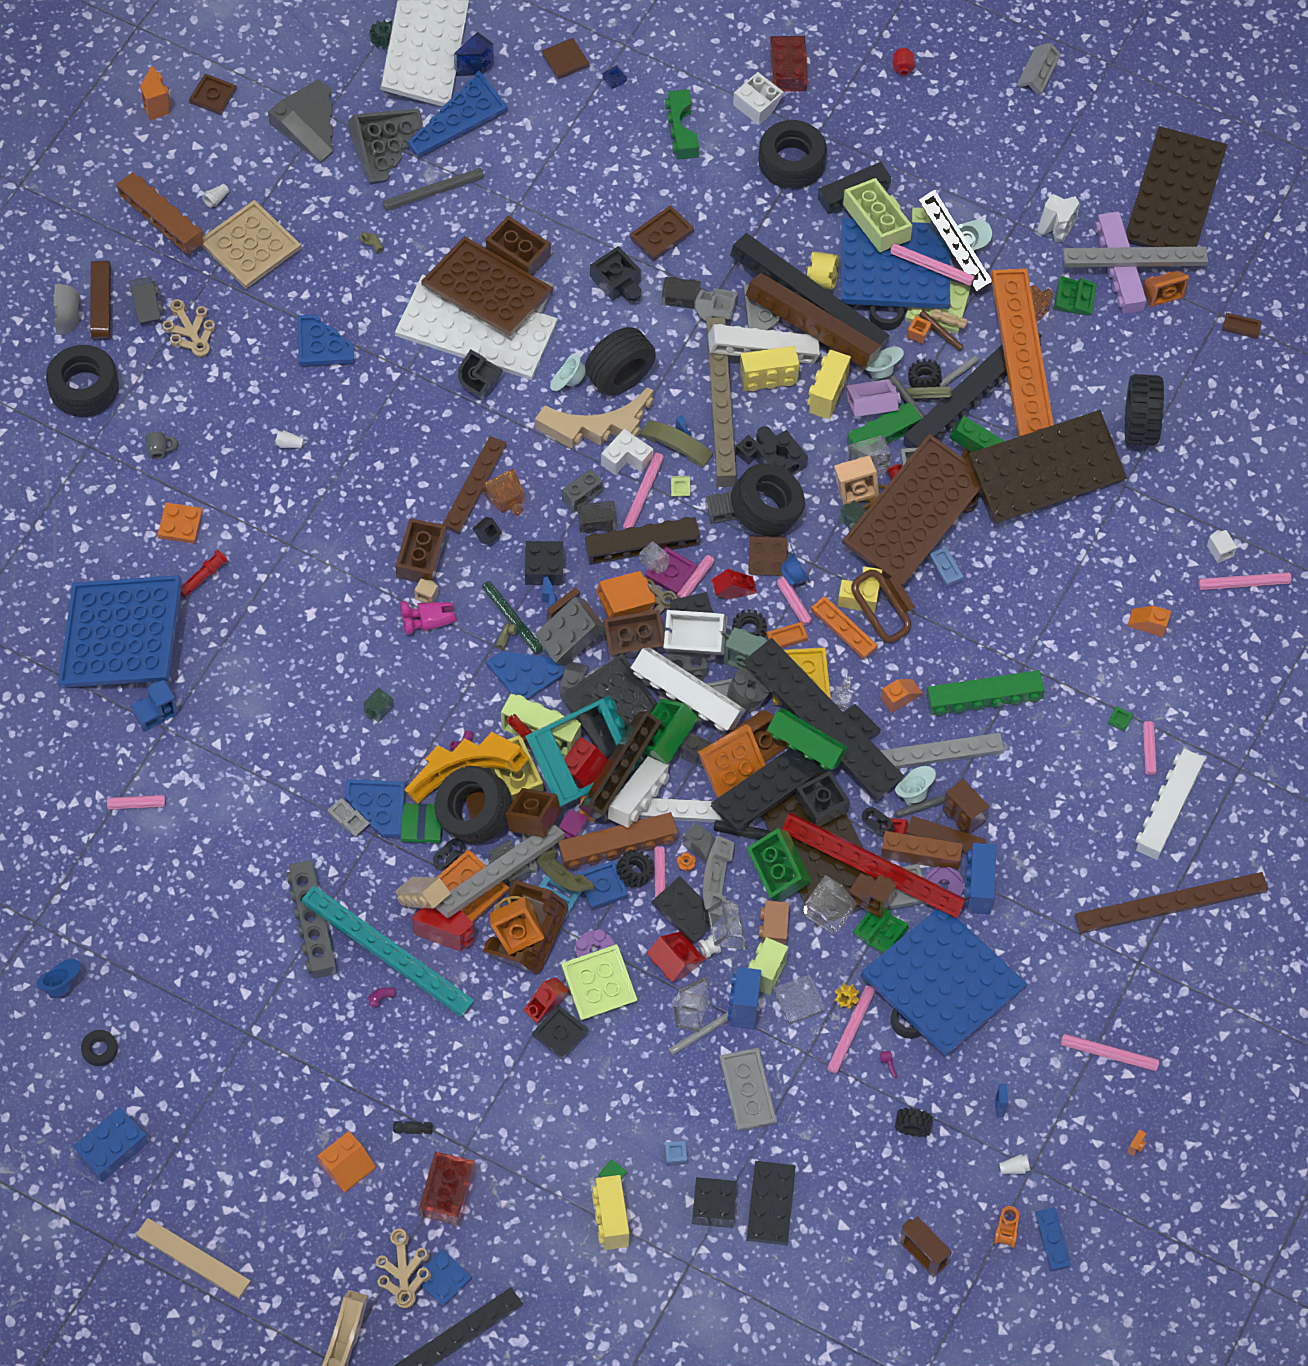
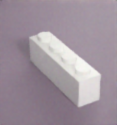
M648 756L610 804L608 819L627 828L633 822H636L641 811L648 807L652 797H656L660 787L668 782V765Z

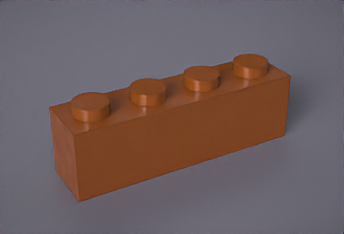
M885 831L881 857L888 860L930 867H951L958 871L963 844Z

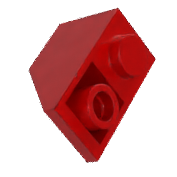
M726 569L711 579L716 596L725 599L757 593L752 576L731 569Z
M557 977L543 981L524 1008V1011L536 1023H539L558 1004L560 1005L570 990Z

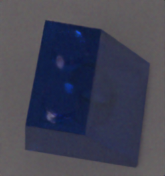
M479 32L474 34L454 52L456 76H473L479 70L484 74L486 71L491 70L494 65L493 43Z

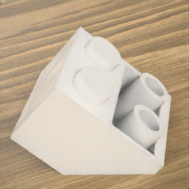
M757 72L734 92L733 105L760 125L772 114L784 92Z

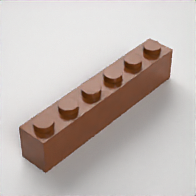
M132 172L116 183L119 196L187 255L204 243L201 228L193 225L186 215L183 216L176 206L170 205L168 200L164 196H160L153 186L147 185L141 176L138 177Z
M669 812L633 822L629 828L619 825L558 841V850L563 866L566 869L574 870L585 864L594 865L601 860L616 859L631 849L632 851L634 849H638V851L643 849L651 850L659 845L673 844L678 839V831L672 813Z

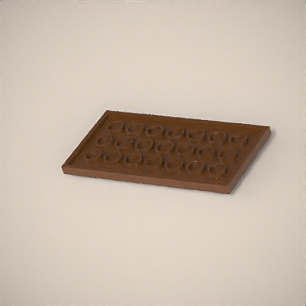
M929 433L845 536L842 544L876 569H882V573L887 577L895 575L903 587L981 490L971 464Z

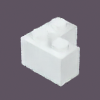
M624 429L601 453V466L616 475L628 463L642 473L651 463L654 449Z

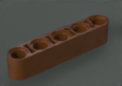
M110 260L91 261V339L110 338L111 335Z

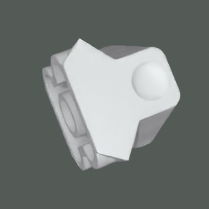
M1051 195L1044 206L1037 233L1045 235L1053 231L1054 241L1063 242L1078 217L1077 212L1081 203H1079L1076 196L1063 199L1057 195Z

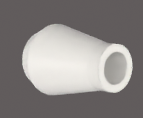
M225 184L208 190L202 196L203 202L210 208L216 207L225 195L229 193V189Z
M285 430L283 432L278 431L275 445L279 446V448L301 449L303 438Z
M1020 1154L999 1163L1002 1175L1026 1174L1027 1171H1030L1027 1155L1022 1156Z

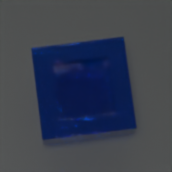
M617 65L602 73V78L612 89L627 81L626 75Z

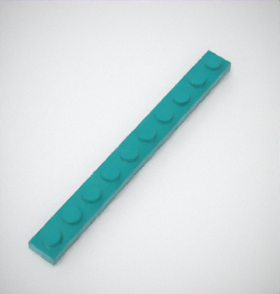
M315 885L302 898L301 903L460 1017L473 1004L474 1000Z

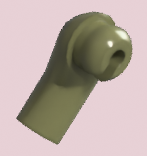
M366 232L360 234L359 238L362 243L373 246L376 253L384 251V247L376 234Z
M505 624L496 643L498 649L504 650L510 634L514 635L517 632L515 624Z

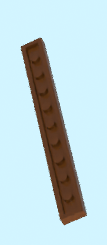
M1263 872L1079 912L1075 913L1074 917L1079 933L1083 934L1268 892V886Z

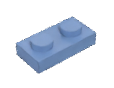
M946 547L929 554V559L946 587L963 580L964 576Z

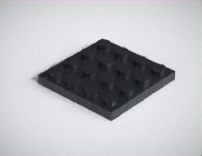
M623 653L560 695L571 713L609 695L616 703V711L624 721L625 731L637 713L646 710L652 713L658 704L643 681L634 674L631 664ZM597 706L577 715L575 719L581 723L582 729L593 745L606 758L610 756L615 750L616 744Z

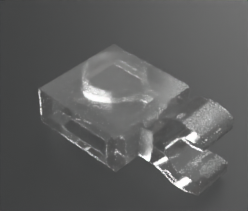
M846 675L842 687L835 686L831 698L843 710L849 708L854 695V691L850 690L853 678Z

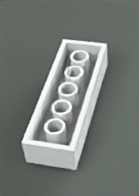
M643 648L631 666L636 676L641 679L646 678L650 680V685L656 689H664L667 691L666 695L674 700L679 699L691 710L698 711V716L706 721L712 720L715 722L714 726L721 731L734 729L746 711L745 708L652 648Z

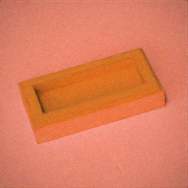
M802 622L766 632L767 639L773 638L781 648L808 641V635Z

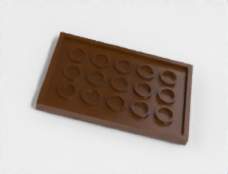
M465 236L421 280L422 286L509 337L553 292L552 286Z

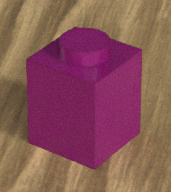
M570 809L559 826V829L565 832L564 839L582 835L587 826V817Z

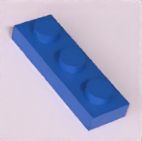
M1056 1208L1036 1211L1035 1217L1050 1271L1070 1268L1071 1262Z

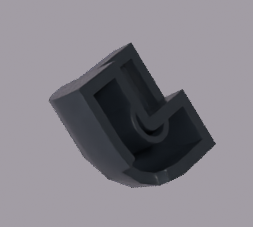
M470 349L459 366L458 379L466 390L485 399L495 389L493 386L503 373V370Z

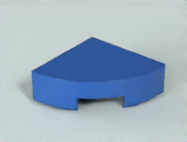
M682 415L678 416L675 428L692 437L691 430H688L685 426L687 421Z

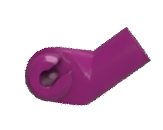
M465 730L461 741H452L449 744L451 752L454 751L464 738L472 741L474 733Z
M395 988L376 989L368 997L370 1007H378L380 1005L379 1000L382 998L395 997Z

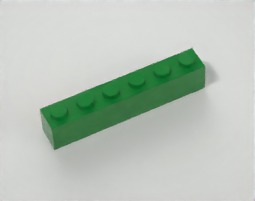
M1037 670L928 686L926 698L930 715L943 716L947 713H962L971 709L982 710L985 707L997 708L1006 704L1017 705L1026 701L1037 702L1043 699L1045 689L1041 672Z

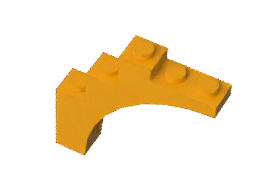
M491 732L480 745L464 738L453 752L437 745L425 758L428 764L404 790L413 802L419 804L431 791L442 784V781L450 773L458 768L460 769V767H495L517 773L529 760V757L521 746L494 732Z

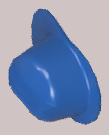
M790 544L793 554L782 565L783 577L791 586L804 581L811 583Z
M68 959L59 963L39 977L36 983L37 987L40 990L46 991L50 998L66 994L71 989L72 979L81 969L80 962L77 959Z

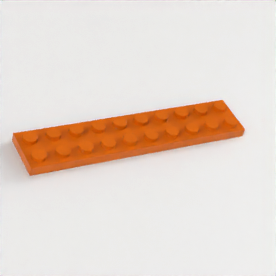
M992 270L991 279L1016 429L1019 437L1052 426L1054 423L1028 270Z

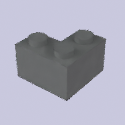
M150 276L129 280L138 322L160 319L159 313H163L161 302L156 300V295H159L156 281H152Z

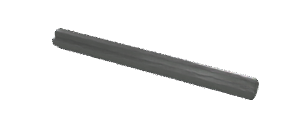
M477 168L383 200L382 204L387 211L484 177L481 168Z

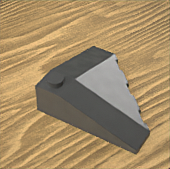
M317 79L278 102L268 111L269 124L318 162L322 163L333 153V145H331L333 130L332 124H330L332 104L329 101L331 88Z
M419 108L354 114L347 121L352 143L369 183L387 180L389 171L397 165L402 157L401 153L403 150L409 147L408 141L423 126Z

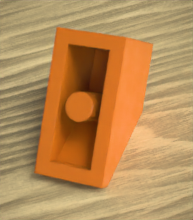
M1154 605L1132 609L1127 626L1164 637L1172 611Z
M898 679L882 688L881 700L889 711L893 713L922 696L923 692L913 679Z

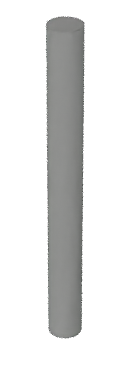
M973 356L943 378L939 387H945L978 363L979 359Z
M728 1012L669 1048L670 1054L672 1056L729 1021L727 1019Z

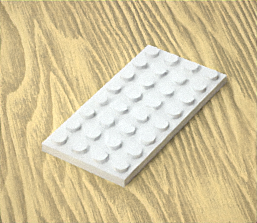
M397 0L380 90L442 107L451 99L469 0Z
M425 275L421 276L397 326L395 336L461 358H465L469 350L472 349L504 372L529 380L533 379L558 323V318L533 312L509 337L422 286L421 280Z

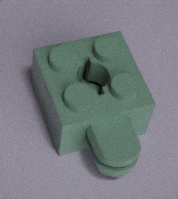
M734 627L731 635L727 633L722 634L725 637L724 664L738 670L747 668L743 663L744 660L766 643L767 640L762 636H755L744 629Z

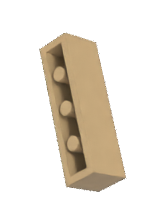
M411 877L395 891L398 895L397 900L402 906L416 908H435L451 894L441 879L436 877Z

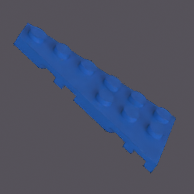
M479 70L471 81L469 80L460 92H457L440 109V112L435 117L433 116L429 123L408 141V146L416 157L419 158L507 112L508 106Z

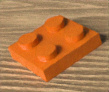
M165 503L158 538L195 544L203 508Z

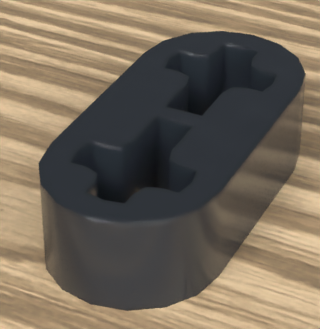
M874 807L866 808L863 811L862 820L871 829L884 836L885 831L894 832V823L882 812ZM870 815L875 816L876 820L874 821L872 818L868 817ZM881 823L886 826L888 825V828H882Z
M457 838L451 839L434 855L433 864L438 871H444L465 852L463 841ZM452 846H454V847H458V846H459V851H458V850H454V851H453ZM438 859H445L446 863L439 864Z

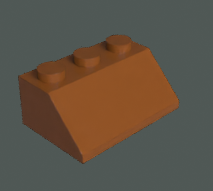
M765 710L755 714L719 738L725 737L745 724L749 725L764 762L788 747L787 742L775 739L771 736L772 733L767 731L774 718V714Z

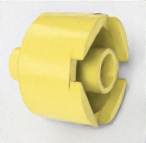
M812 252V266L808 267L807 276L824 289L833 291L838 277L839 255Z

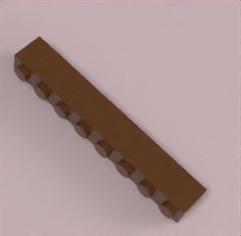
M760 273L750 281L745 295L835 351L851 356L850 360L865 369L877 360L881 345L763 273Z

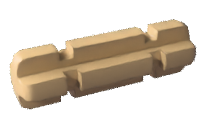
M934 309L932 313V318L941 319L943 322L957 325V327L963 329L968 322L965 318H958V316L947 312L943 313L939 309Z

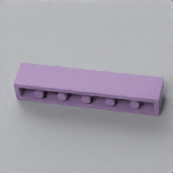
M1119 211L1099 214L1094 227L1095 232L1099 233L1100 247H1130ZM1108 267V275L1113 279V291L1118 296L1117 304L1118 307H1121L1123 314L1144 311L1146 298L1137 268Z

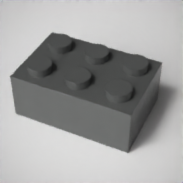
M574 597L534 635L555 663L566 666L606 627L585 599Z

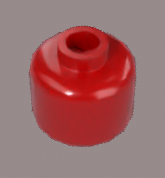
M899 48L892 56L893 70L900 75H908L915 69L914 53L908 48Z

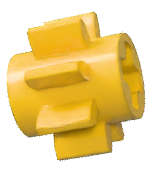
M843 983L841 988L835 990V993L838 995L834 1000L838 1001L841 1008L848 1006L851 1009L853 1003L856 1004L859 1001V998L856 996L860 991L854 988V984L846 986Z

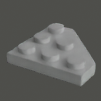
M744 285L748 328L771 330L782 318L745 296L749 285Z

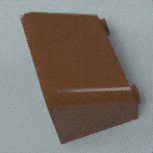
M514 880L509 889V896L526 897L533 905L544 939L509 955L499 938L493 936L486 941L483 952L520 969L538 974L542 971L568 912V904L552 890Z

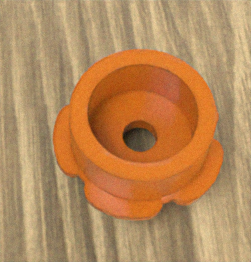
M684 852L681 856H678L677 864L681 870L690 871L695 867L696 858L694 855Z

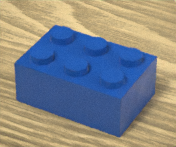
M973 843L972 850H968L965 863L967 873L964 887H966V893L964 894L966 901L964 905L967 906V913L991 914L995 895L997 845Z
M737 967V974H732L727 1019L731 1020L730 1027L754 1030L761 978L760 969Z
M118 1107L72 1147L75 1155L102 1183L149 1142L145 1132L121 1107Z

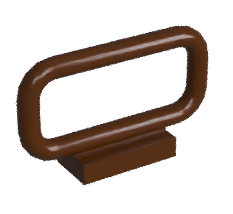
M874 569L867 570L856 577L852 582L851 591L879 637L887 643H894L907 635L911 629V620L907 612L915 608L897 577L894 575L885 579L879 571ZM870 577L877 579L903 620V628L894 635H888L859 591V585Z

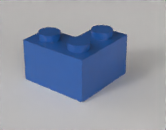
M164 680L152 683L147 688L148 697L136 701L131 706L133 715L143 732L178 715L175 697Z

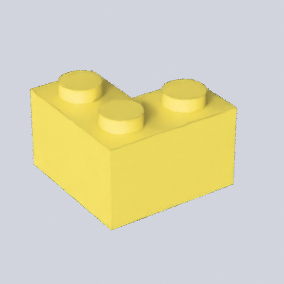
M863 567V572L874 569L882 574V569ZM870 577L859 585V591L873 613H875L880 584L876 578ZM842 580L837 607L863 611L851 591L853 581Z

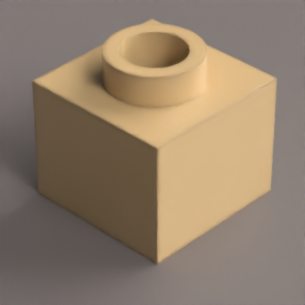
M421 578L414 590L415 599L423 603L435 602L439 595L438 585L431 580Z

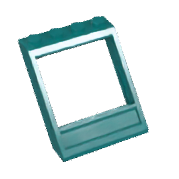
M609 695L525 736L551 793L557 794L560 806L587 794L594 783L578 790L551 730L597 706L617 746L626 732L625 724L622 717L616 711L615 701ZM640 757L631 771L641 766Z

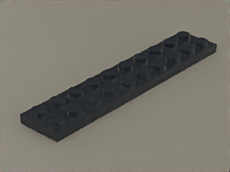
M770 638L744 660L743 663L792 714L848 747L840 765L875 801L879 800L903 779L904 775L773 638Z
M856 704L844 711L846 716L870 740L880 734L881 729ZM790 748L711 802L710 807L737 833L795 793L797 787L815 779L824 773L826 769L821 767L820 762L815 759L810 760L806 758L802 751Z

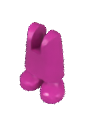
M406 601L400 602L401 617L406 635H411L416 629L422 628V631H427L457 621L456 614L452 612L454 610L453 602L418 603V609L410 608Z

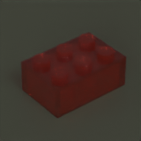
M770 36L771 82L783 92L807 91L808 72L805 36Z
M435 1151L419 1205V1216L459 1226L475 1172V1161Z

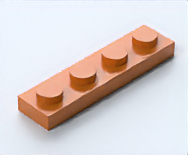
M822 597L811 607V611L863 660L877 649L878 645L827 597Z

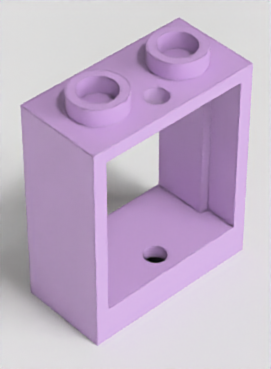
M889 379L846 385L847 403L855 417L897 411L898 403H901L900 393L896 391V387L892 385Z

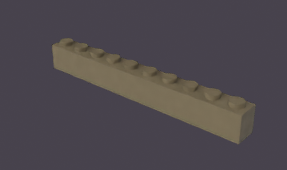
M725 317L707 318L706 338L716 487H734L736 468L728 355L710 353L708 333L714 324L725 325Z

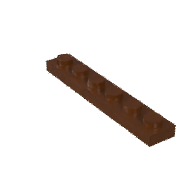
M489 436L443 523L447 530L460 535L499 462L507 442Z

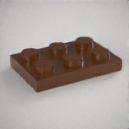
M670 205L630 233V239L654 261L692 234L694 227Z

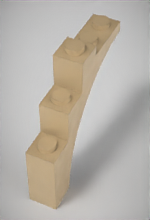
M647 387L629 404L615 411L599 415H571L544 406L535 418V429L571 449L576 444H579L583 437L601 446L604 441L610 439L612 434L618 436L624 429L638 437L641 431L640 421L644 416V412L654 403L653 390Z
M348 1290L344 1295L333 1336L322 1366H348L352 1348L358 1341L368 1295Z

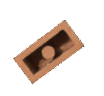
M765 900V908L761 907L760 919H764L763 926H759V937H762V943H764L767 937L786 945L789 902Z

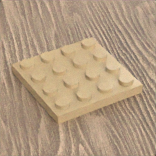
M255 200L203 236L204 243L201 244L245 289L301 249V244Z

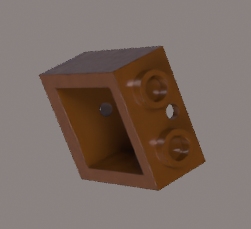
M917 1216L915 1219H909L903 1224L899 1243L934 1278L949 1264L952 1251Z

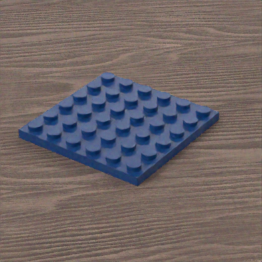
M842 218L841 301L845 304L950 308V277L890 253L891 248L879 252L854 219ZM910 222L912 224L911 240L900 244V246L950 266V251L933 224Z
M173 575L73 583L58 685L64 688L169 681L182 584L181 576Z
M938 908L860 973V976L945 1057L1027 987V983L958 918Z

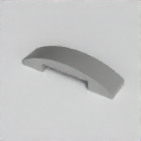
M718 836L711 848L705 868L703 900L706 910L723 916L726 897L722 895L726 864L732 861L734 842Z

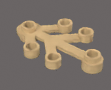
M179 299L174 300L170 304L171 313L179 316L185 328L175 326L170 320L163 322L164 332L176 333L170 337L171 345L191 349L195 356L205 357L210 351L208 339L211 332L215 330V323L212 320H206L204 322V332L201 338H199L197 333L203 319L207 317V309L204 306H199L196 309L197 316L192 325L185 313L184 302ZM180 335L190 337L192 342L182 340Z
M398 1228L390 1236L392 1243L397 1246L398 1268L383 1255L377 1258L376 1264L380 1269H386L399 1279L400 1288L395 1286L386 1275L379 1277L378 1285L395 1295V1302L399 1307L409 1308L415 1302L416 1290L423 1282L431 1278V1272L427 1268H420L417 1272V1277L410 1285L408 1279L421 1262L428 1260L429 1252L425 1248L417 1249L414 1258L407 1266L405 1245L409 1240V1236L403 1229ZM404 1236V1239L398 1242L399 1237ZM425 1252L424 1257L420 1258V1254ZM385 1259L386 1263L384 1265H380L381 1261ZM427 1272V1275L422 1278V1273ZM387 1279V1284L382 1285L383 1280ZM408 1295V1300L404 1302L403 1298Z

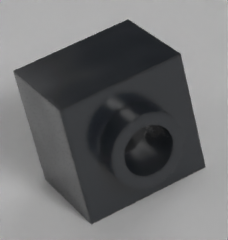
M747 435L736 445L735 454L749 465L755 459L756 448L760 444Z
M485 517L472 528L481 543L490 544L502 534L494 519Z

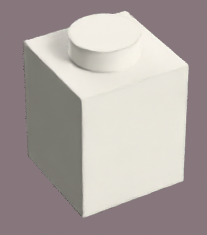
M1227 530L1214 532L1209 537L1207 547L1217 563L1235 556L1237 546Z

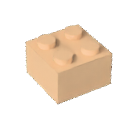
M870 455L834 466L837 490L843 505L879 495L877 472Z

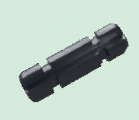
M395 1121L393 1123V1132H405L406 1134H421V1132H424V1134H432L433 1123L424 1122V1124H421V1122L405 1121V1123H402V1121Z

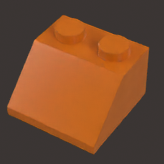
M1175 271L1146 279L1143 291L1150 307L1184 298L1189 276L1180 271Z
M522 897L490 913V925L509 955L544 939L536 914L526 897Z
M350 1131L317 1156L318 1164L344 1194L376 1169L364 1147Z

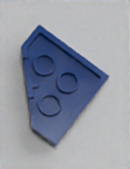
M316 314L297 315L299 366L354 363V344L351 341L340 336V333L330 325L327 326Z
M501 651L486 661V665L510 694L521 695L527 700L532 699L562 679L565 672L564 668L560 664L555 663L552 658Z
M346 779L345 800L369 822V825L381 837L401 838L405 782Z

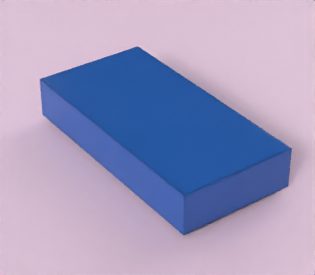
M1007 1084L998 1085L995 1096L997 1118L1004 1117L1008 1106Z

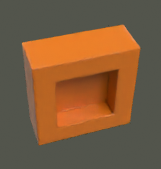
M1139 1129L1129 1146L1128 1154L1135 1156L1137 1151L1142 1152L1147 1143L1144 1140L1147 1133Z

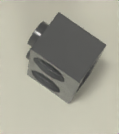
M590 469L562 489V501L575 513L603 492V481Z
M666 653L667 659L696 678L702 679L707 677L705 654ZM693 664H699L700 666L694 667Z

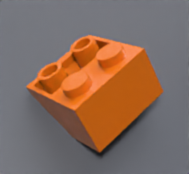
M154 66L150 67L140 85L143 107L150 121L170 114L169 106H171L168 88L166 85L163 86L161 73L156 72Z

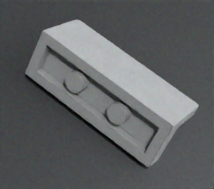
M1052 43L1039 45L1034 48L1017 83L1018 87L1029 85L1036 94L1043 92L1061 55Z

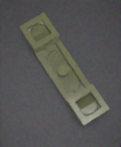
M649 420L639 436L654 444L658 441L686 455L688 461L703 469L713 455L707 447L693 437L660 422Z
M553 847L535 858L542 870L560 886L578 892L594 889L595 885L583 874L574 876L555 859L557 851Z

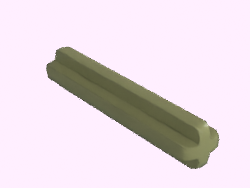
M951 387L905 388L913 399L950 398L952 396Z

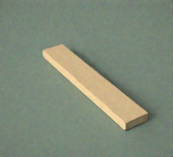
M149 1218L146 1219L136 1234L139 1239L237 1299L242 1297L251 1283V1280Z

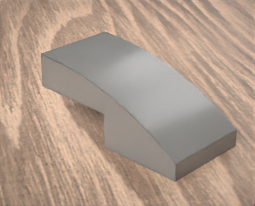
M340 798L327 810V813L354 837L369 825V822L357 810L354 811L343 798Z

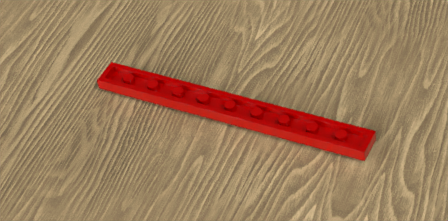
M791 812L787 816L782 830L789 832L790 836L875 878H878L879 875L888 877L894 881L897 889L956 918L959 916L966 898Z

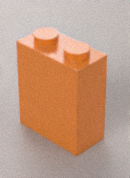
M641 571L600 581L596 590L608 618L652 611L656 603L655 595L650 591L647 578L643 577Z

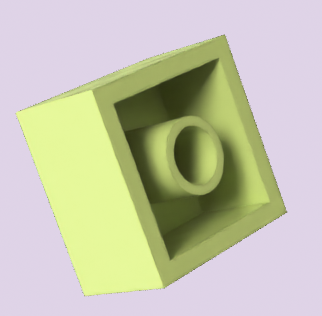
M767 937L764 943L760 942L756 950L757 956L755 960H751L748 968L761 970L759 991L771 995L786 964L788 946Z

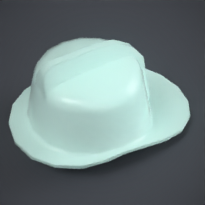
M973 220L958 225L972 250L986 246L991 240L992 229L983 220Z
M899 347L886 348L879 352L877 360L865 370L869 371L873 381L887 378L892 375L894 364L902 359L904 351Z
M574 353L568 357L564 365L553 377L550 385L551 390L558 391L565 385L575 386L582 381L586 373L585 365L580 361L579 354Z
M920 766L913 769L896 786V794L903 797L908 806L923 801L927 797L928 787L935 780V770L929 766Z

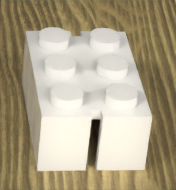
M667 610L666 628L672 631V633L665 631L664 649L671 652L724 655L725 637L722 634H726L727 616L719 613Z

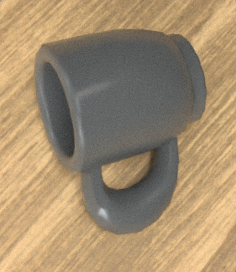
M152 432L145 436L147 452L152 459H161L165 456V453L172 452L178 447L176 438L166 437L162 432ZM166 441L171 442L169 449H166Z

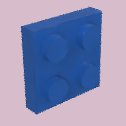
M615 861L577 873V875L583 874L595 885L594 889L584 891L591 910L628 897L623 880H620V874L617 875L616 873L618 869H616Z
M442 1249L424 1267L431 1272V1278L423 1282L420 1287L444 1308L472 1280V1276ZM423 1272L421 1277L424 1278L427 1272Z

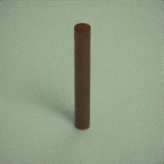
M924 310L920 312L919 316L932 322L931 327L958 351L964 347Z

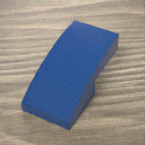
M544 577L542 602L548 603L549 608L555 603V594L549 578Z

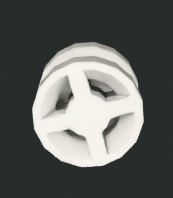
M710 935L706 940L698 941L701 953L706 959L710 958L711 954L721 952L719 942L714 935Z

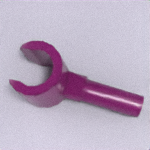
M881 1051V1063L888 1062L892 1077H898L893 1066L892 1053L890 1051Z

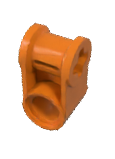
M1006 1206L1002 1209L996 1228L994 1244L1002 1243L1014 1248L1019 1221V1211L1017 1208ZM1011 1214L1014 1220L1008 1221L1004 1215Z

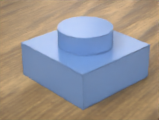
M685 1141L665 1142L667 1164L687 1163Z

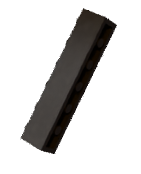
M684 517L675 521L667 520L658 524H646L642 527H628L625 530H611L607 533H594L585 536V548L589 565L660 553L665 547L677 550L700 545V533L696 517Z
M647 710L636 714L579 806L582 811L593 819L604 816L661 723L659 719Z

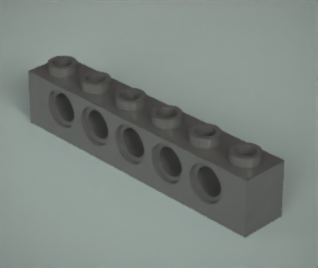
M312 860L289 864L290 872H286L288 884L292 883L293 889L290 890L292 902L296 901L297 903L294 912L296 919H300L301 925H298L300 937L304 936L305 943H301L303 954H308L309 961H305L307 972H312L313 979L336 974V966L326 921L301 903L302 898L313 885L318 888ZM301 882L307 883L305 886H299L298 884ZM309 917L315 918L312 922L306 921ZM312 935L319 936V938L315 940L310 939ZM316 953H322V954H323V955H322L321 957H319V958L314 957V955H315Z

